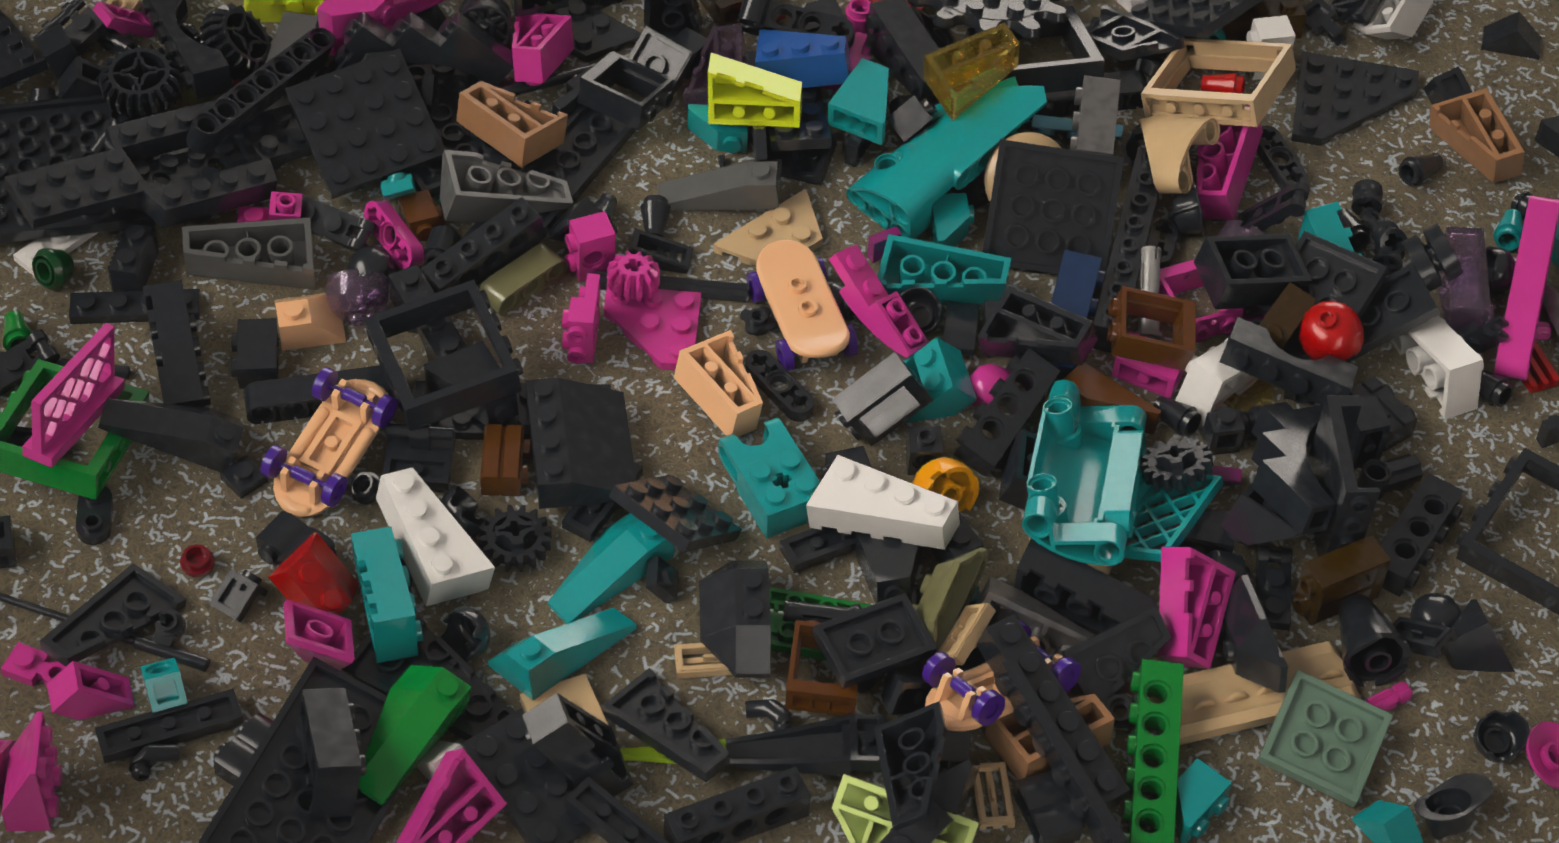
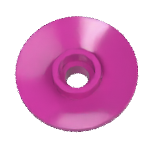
M1550 721L1541 722L1530 730L1526 743L1528 760L1534 772L1543 782L1559 789V724Z

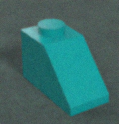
M688 104L687 128L716 151H726L728 153L747 152L748 126L708 124V105Z
M966 193L943 194L933 203L932 223L929 225L933 243L956 247L968 235L969 224L974 223L975 214L973 205H968Z

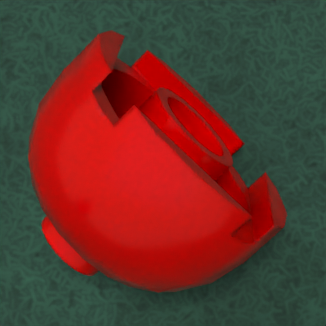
M1323 301L1312 306L1304 314L1299 325V341L1303 351L1310 357V360H1318L1329 354L1346 362V359L1350 358L1353 354L1356 356L1360 352L1364 343V328L1355 310L1347 304L1337 301Z

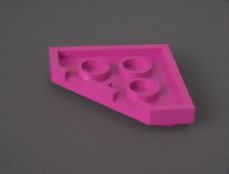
M607 285L604 316L611 323L614 322L624 331V335L640 350L643 349L658 368L675 371L679 351L696 344L701 293L658 289V291L652 293L651 298L642 297L640 303L636 299H630L626 302L624 296L615 298L614 292L609 290Z

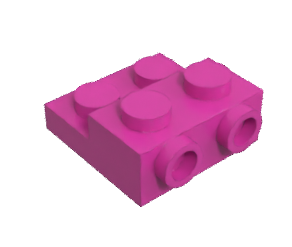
M587 273L586 286H580L579 297H571L569 310L563 309L562 329L568 330L563 331L562 349H568L567 359L574 364L594 363L600 320V274Z

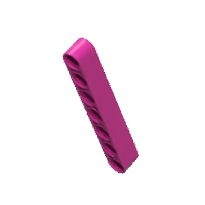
M1529 196L1504 318L1509 322V325L1502 328L1509 335V338L1499 343L1494 374L1523 380L1528 378L1559 222V199Z

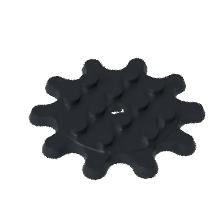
M907 0L912 6L936 9L938 12L933 18V24L936 27L951 29L957 25H966L974 28L977 38L986 42L997 40L999 32L1008 30L1014 31L1026 39H1039L1042 34L1039 21L1062 24L1067 21L1068 17L1064 7L1052 3V1L1062 0Z

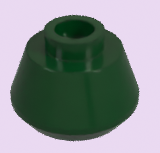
M42 248L36 252L32 261V270L36 280L43 287L50 290H58L73 275L74 261L65 251Z

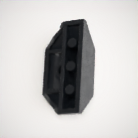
M732 560L699 580L700 641L720 662L728 667V671L735 678H770L771 618L768 565L766 560Z
M1241 575L1231 589L1218 638L1223 642L1222 647L1225 661L1231 662L1236 675L1275 692H1286L1288 665L1258 600L1250 577L1248 575Z

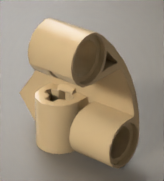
M1159 114L1139 119L1156 190L1161 194L1188 193L1193 183L1189 148L1191 145H1215L1220 137L1219 122L1215 118H1188L1182 114Z

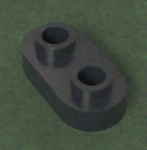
M104 486L96 500L78 496L76 531L80 541L85 544H101L111 535L114 502L112 493L106 486Z

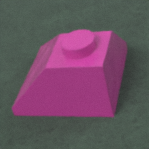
M286 599L284 603L286 643L304 662L310 663L312 658L315 657L338 670L352 664L355 656L351 619Z

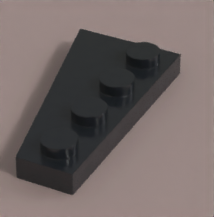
M133 563L43 637L40 641V649L66 667L72 661L79 662L154 624L156 621L158 622L159 613L166 609L180 611L186 606V598Z
M650 668L602 705V712L606 718L704 782H708L730 763V753L705 726H699L693 719V713L686 706L682 707L674 699V693L666 685L662 686L657 681L656 674Z

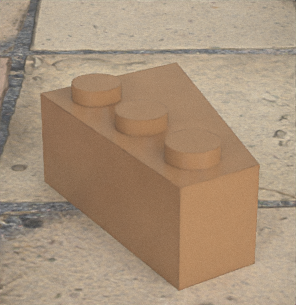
M483 81L460 92L456 121L520 167L531 163L565 141L568 114L560 111L557 115L542 110V104L533 101L529 105L516 100V94Z
M1487 88L1431 105L1429 128L1491 182L1497 183L1522 175L1525 151Z

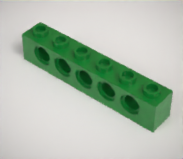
M1142 659L1139 672H1132L1131 692H1136V703L1131 702L1128 720L1130 724H1134V735H1128L1126 754L1132 756V767L1127 766L1125 772V783L1130 788V799H1124L1122 820L1128 821V832H1124L1128 841L1125 843H1174L1184 664ZM1148 697H1157L1163 703H1153ZM1154 728L1157 729L1161 734L1152 735L1148 733L1146 729ZM1153 760L1158 763L1159 767H1149L1144 761ZM1151 792L1157 799H1146L1142 793ZM1140 825H1150L1156 832L1147 833L1140 828Z

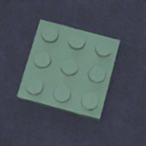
M1297 669L1257 762L1354 807L1358 802L1393 714Z

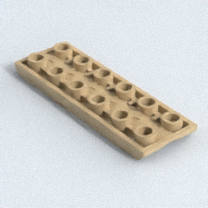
M1326 641L1281 652L1288 665L1286 692L1298 669L1361 699L1354 682L1349 680L1344 671L1343 660L1334 643ZM1232 664L1183 675L1180 745L1271 724L1275 720L1286 692H1275L1236 675ZM1148 697L1153 703H1163L1157 697Z

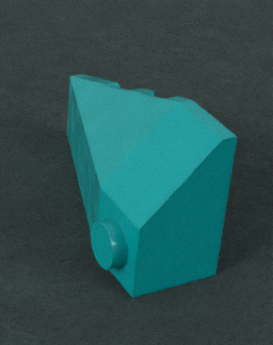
M629 513L602 532L549 599L547 605L566 624L579 620L647 575V560L659 556L664 561H668L674 557V545L633 514Z

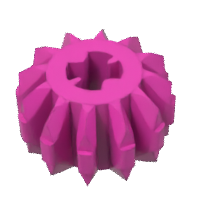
M627 250L625 256L616 254L615 259L609 262L607 285L609 290L614 292L615 298L624 296L626 302L630 299H636L640 303L642 297L651 298L652 293L658 291L660 268L658 263L653 261L652 255L642 256L641 251L637 254H631Z

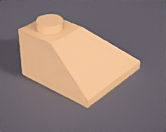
M338 292L274 300L282 351L346 342Z

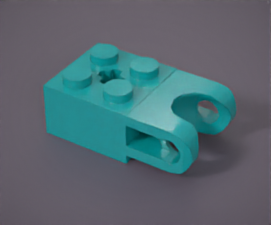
M779 418L764 422V443L761 445L750 446L744 444L735 434L718 439V456L736 485L738 494L766 539L809 523L806 504L820 484L819 479Z

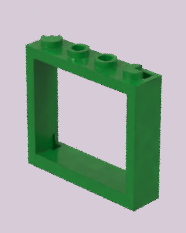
M38 359L32 369L24 373L20 387L17 391L11 392L7 406L3 412H0V472L96 500L131 445L132 440L108 432L88 466L60 459L53 468L24 457L22 447L6 443L30 408L31 401L64 367ZM125 384V389L116 399L149 402V391Z

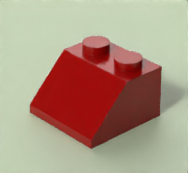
M314 532L268 576L286 599L335 615H339L353 601L359 582L317 532Z

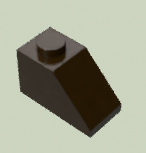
M1289 282L1259 326L1268 329L1273 342L1281 350H1284L1298 329L1304 314L1314 305L1317 299Z

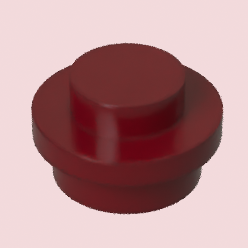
M199 544L187 547L180 558L182 571L191 577L207 575L215 564L213 553L207 547Z

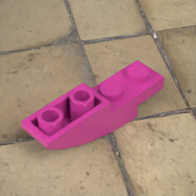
M857 244L839 251L829 258V261L845 284V287L839 293L858 319L879 340L905 358L912 356L929 343L898 292L890 295L887 293Z

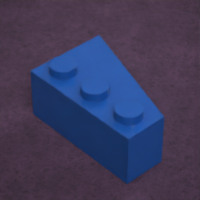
M759 30L755 58L757 68L802 82V88L843 84L851 73L852 65L846 36Z

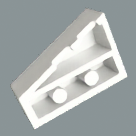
M1228 338L1217 347L1212 346L1199 357L1194 356L1185 368L1187 375L1175 400L1197 408V412L1202 416L1199 425L1200 429L1204 427L1207 412L1227 407L1224 402L1234 393L1241 396L1259 380L1254 376L1219 362Z

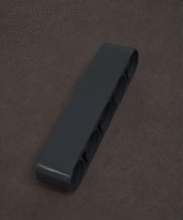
M380 365L337 371V384L341 379L346 381L366 379L382 386L388 395L394 397ZM319 373L256 381L248 384L243 391L247 420L257 425L261 424V421L265 424L294 420V417L296 419L312 417L322 403L321 400L312 396V387Z

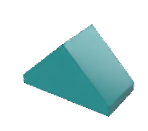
M1377 800L1352 817V821L1373 843H1424L1410 806Z

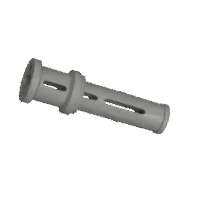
M1145 246L1141 248L1140 290L1159 294L1161 248ZM1138 317V331L1134 333L1160 341L1163 335L1159 331L1160 321Z

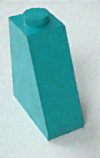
M861 58L828 103V125L882 145L885 142L889 68Z

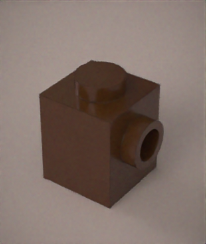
M428 190L398 197L399 215L418 241H427L430 230L435 226H440V223H444L440 205H434Z

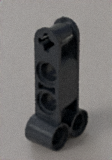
M773 0L742 1L737 21L741 23L740 29L748 34L759 36L760 29L809 33L804 29L805 26L810 22H816L820 25V28L813 34L836 35L841 30H845L846 35L843 36L847 38L848 49L855 42L854 27L846 18ZM787 15L792 20L788 25L780 26L776 23L777 18Z

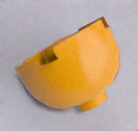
M940 457L930 460L916 473L912 483L958 501L959 512L965 510V508L970 511L979 495L978 478L970 468L953 458Z

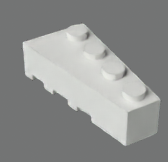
M1438 315L1391 340L1400 355L1406 353L1409 369L1414 376L1420 374L1428 386L1425 388V392L1429 398L1438 399L1442 405L1439 412L1444 419L1478 409L1481 375L1484 368L1483 359L1443 318Z
M837 455L806 504L810 528L822 530V526L836 528L838 533L850 535L852 531L867 533L871 535V538L884 540V537L901 539L902 543L945 550L960 525L958 501L840 455Z
M413 467L381 475L376 500L388 526L392 527L394 538L401 539L405 563L425 606L489 589L495 567Z

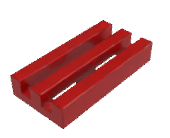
M1535 340L1529 369L1533 372L1539 384L1536 383L1530 371L1527 380L1521 379L1530 394L1559 386L1558 374Z

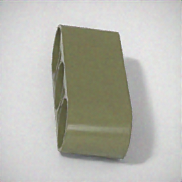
M540 243L488 277L481 284L479 291L485 290L491 308L499 315L505 316L508 314V310L513 311L531 299L530 295L533 293L536 295L556 282L554 281L555 278H562L567 271L568 264L546 244Z

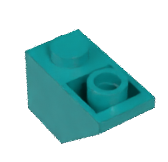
M1198 758L1177 781L1175 820L1181 843H1188L1193 836L1197 839L1200 838L1210 824V817L1214 813L1220 816L1231 801L1228 793L1232 782Z

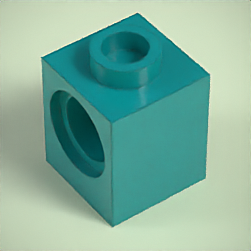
M175 657L140 666L152 712L187 704L181 673Z

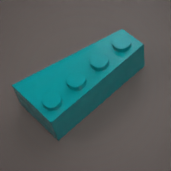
M888 234L877 277L889 295L894 292H898L900 295L901 292L912 286L925 287L936 294L941 305H947L948 301L984 305V301H999L1006 291L1012 258Z
M391 526L351 533L352 554L377 663L418 656L417 642L423 641V633L420 620L416 621L415 613H417L414 594L409 593L408 586H410L407 565L402 566L400 560L404 559L401 539L394 538Z

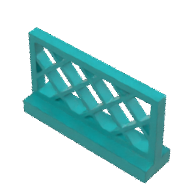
M1206 475L1207 481H1197L1196 488L1206 486L1207 488L1193 492V489L1196 488L1188 485L1187 488H1184L1183 492L1173 488L1170 493H1166L1165 487L1154 490L1153 484L1146 485L1145 478H1142L1132 538H1127V542L1135 539L1137 542L1126 546L1124 558L1161 562V550L1150 548L1166 543L1164 547H1179L1223 486L1222 476ZM1185 492L1188 494L1175 500H1171L1172 497L1183 494ZM1161 501L1166 502L1159 506L1153 507L1156 503H1159ZM1193 503L1195 504L1193 507L1188 508V509H1186V510H1183V511H1179V510H1178V509H1180V508H1183V507H1185V506L1191 505V504H1193ZM1169 512H1173L1172 515L1164 517L1162 519L1157 520L1156 518ZM1148 520L1151 521V523L1139 527L1141 523ZM1180 523L1179 527L1168 531L1164 530L1167 527ZM1157 531L1159 532V534L1146 538L1144 540L1142 539L1143 536L1149 535Z

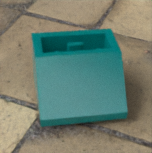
M938 337L904 361L933 398L931 403L905 422L910 423L955 416L977 400L961 350Z

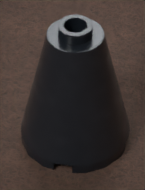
M1355 594L1345 598L1340 603L1338 612L1343 667L1349 680L1359 686H1364V681L1375 680V686H1382L1396 680L1405 673L1408 668L1406 662L1409 657L1412 658L1408 642L1369 597L1363 594Z

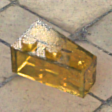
M1004 22L924 55L923 78L952 121L1018 67L1020 43Z

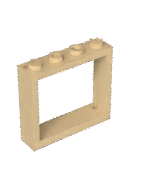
M1184 38L1185 47L1171 51L1141 92L1144 115L1146 118L1159 114H1182L1188 118H1215L1221 125L1258 127L1296 70L1292 44ZM1187 45H1193L1194 48L1188 51ZM1190 68L1266 73L1252 94L1176 89Z

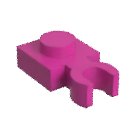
M18 642L0 669L2 675L32 687L39 679L47 687V683L53 679L51 676L60 673L65 666L58 661L49 663L51 660L50 656L44 651Z

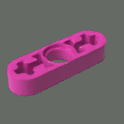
M369 201L364 208V218L378 226L374 235L384 249L390 253L397 266L401 269H406L418 264L420 267L424 261V249L418 239L389 202ZM393 228L395 230V241L392 236Z

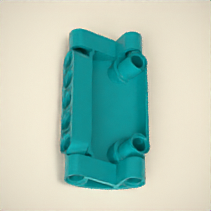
M1063 379L1053 383L1049 399L1043 405L1028 480L1026 482L1028 497L1022 528L1030 538L1058 555L1081 563L1112 566L1119 564L1123 560L1127 538H1132L1142 480L1141 456L1146 455V412L1134 405L1081 406L1080 392L1074 382Z

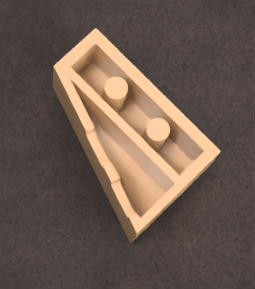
M729 330L680 350L674 379L726 436L735 434L738 438L757 429L763 401L751 374L747 373L744 368V358L741 351L737 352L733 343V333Z

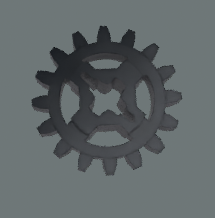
M1183 437L1181 441L1170 438L1167 444L1159 441L1157 442L1158 448L1149 447L1147 448L1148 455L1141 456L1142 478H1145L1146 485L1153 484L1154 490L1165 487L1166 493H1170L1173 488L1183 492L1184 488H1187L1188 485L1196 488L1197 481L1206 482V475L1213 473L1212 452L1209 451L1207 444L1200 445L1198 439L1193 440L1191 443L1188 442L1187 437Z
M510 504L507 506V512H502L496 508L495 518L486 516L485 525L479 528V549L483 550L484 555L488 559L492 558V564L495 568L501 563L504 564L505 572H509L512 566H517L518 571L523 572L525 564L535 568L536 558L544 561L546 559V551H551L552 529L547 526V518H538L537 509L532 510L530 513L526 512L525 505H521L519 510H514Z

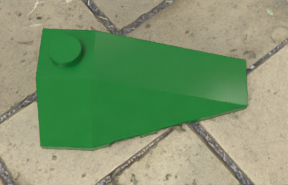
M411 665L388 693L365 753L366 775L360 776L358 790L383 806L467 708L472 687L444 667Z

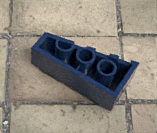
M1065 250L1051 304L1086 319H1089V316L1094 317L1099 298H1095L1096 289H1102L1106 271L1100 270L1102 258ZM1049 362L1060 370L1056 377L1059 379H1064L1078 366Z

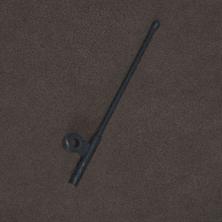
M0 593V601L62 622L70 616ZM166 609L159 613V620L155 622L156 632L153 639L139 635L136 637L130 635L120 640L133 645L134 649L164 659L175 657L177 663L206 672L210 665L209 658L173 647L176 639L184 633L186 628L185 619L174 609Z

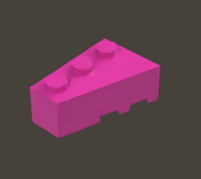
M540 13L516 16V22L514 23L515 33H513L512 41L515 81L526 82L530 86L541 85L574 50L572 17Z
M1161 547L1159 613L1171 638L1158 650V656L1172 663L1184 664L1186 668L1210 669L1236 575L1234 570L1191 547Z
M464 748L448 751L442 758L396 843H466L507 803Z

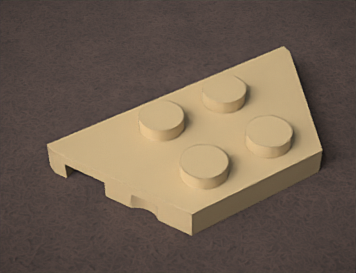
M805 189L779 204L778 208L767 211L713 244V251L719 255L725 252L739 257V262L756 265L757 257L762 249L769 243L777 240L789 239L798 241L806 245L811 251L816 250L822 246L823 237L808 192Z

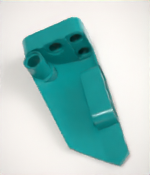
M1009 86L978 92L894 152L878 156L875 159L874 168L846 190L849 201L854 206H858L859 210L876 223L880 222V226L885 230L897 227L902 233V237L916 239L932 223L933 203L952 187L961 190L986 170L988 160L999 145L1000 139L1005 140L1017 134V129L1047 104L1044 86Z

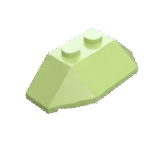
M843 774L832 810L838 818L849 843H879L893 829L885 787ZM947 812L954 821L932 842L973 843L979 822L960 814Z

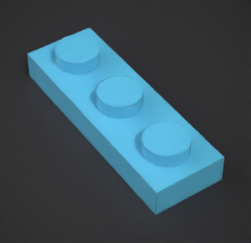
M1033 115L1031 129H1037V133L1054 137L1056 131L1067 133V138L1071 139V136L1076 137L1077 131L1072 130L1073 119ZM1116 124L1115 139L1122 138L1124 125Z

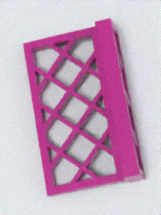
M105 323L31 401L32 436L22 446L24 457L53 468L99 418L106 399H116L125 389V379L115 376L114 326Z

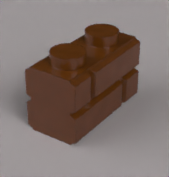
M487 424L485 426L480 474L481 495L521 496L522 485H528L529 465H523L524 458H530L531 440L525 439L524 427L522 425H506V427H503L502 424Z

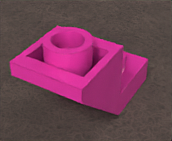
M271 191L270 208L239 207L237 223L301 218L303 194Z

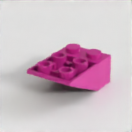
M37 711L9 751L2 806V817L6 831H50L52 817H58L59 797L58 795L55 796V787L62 786L63 770L62 765H57L58 749L56 745H52V726H46L43 711Z

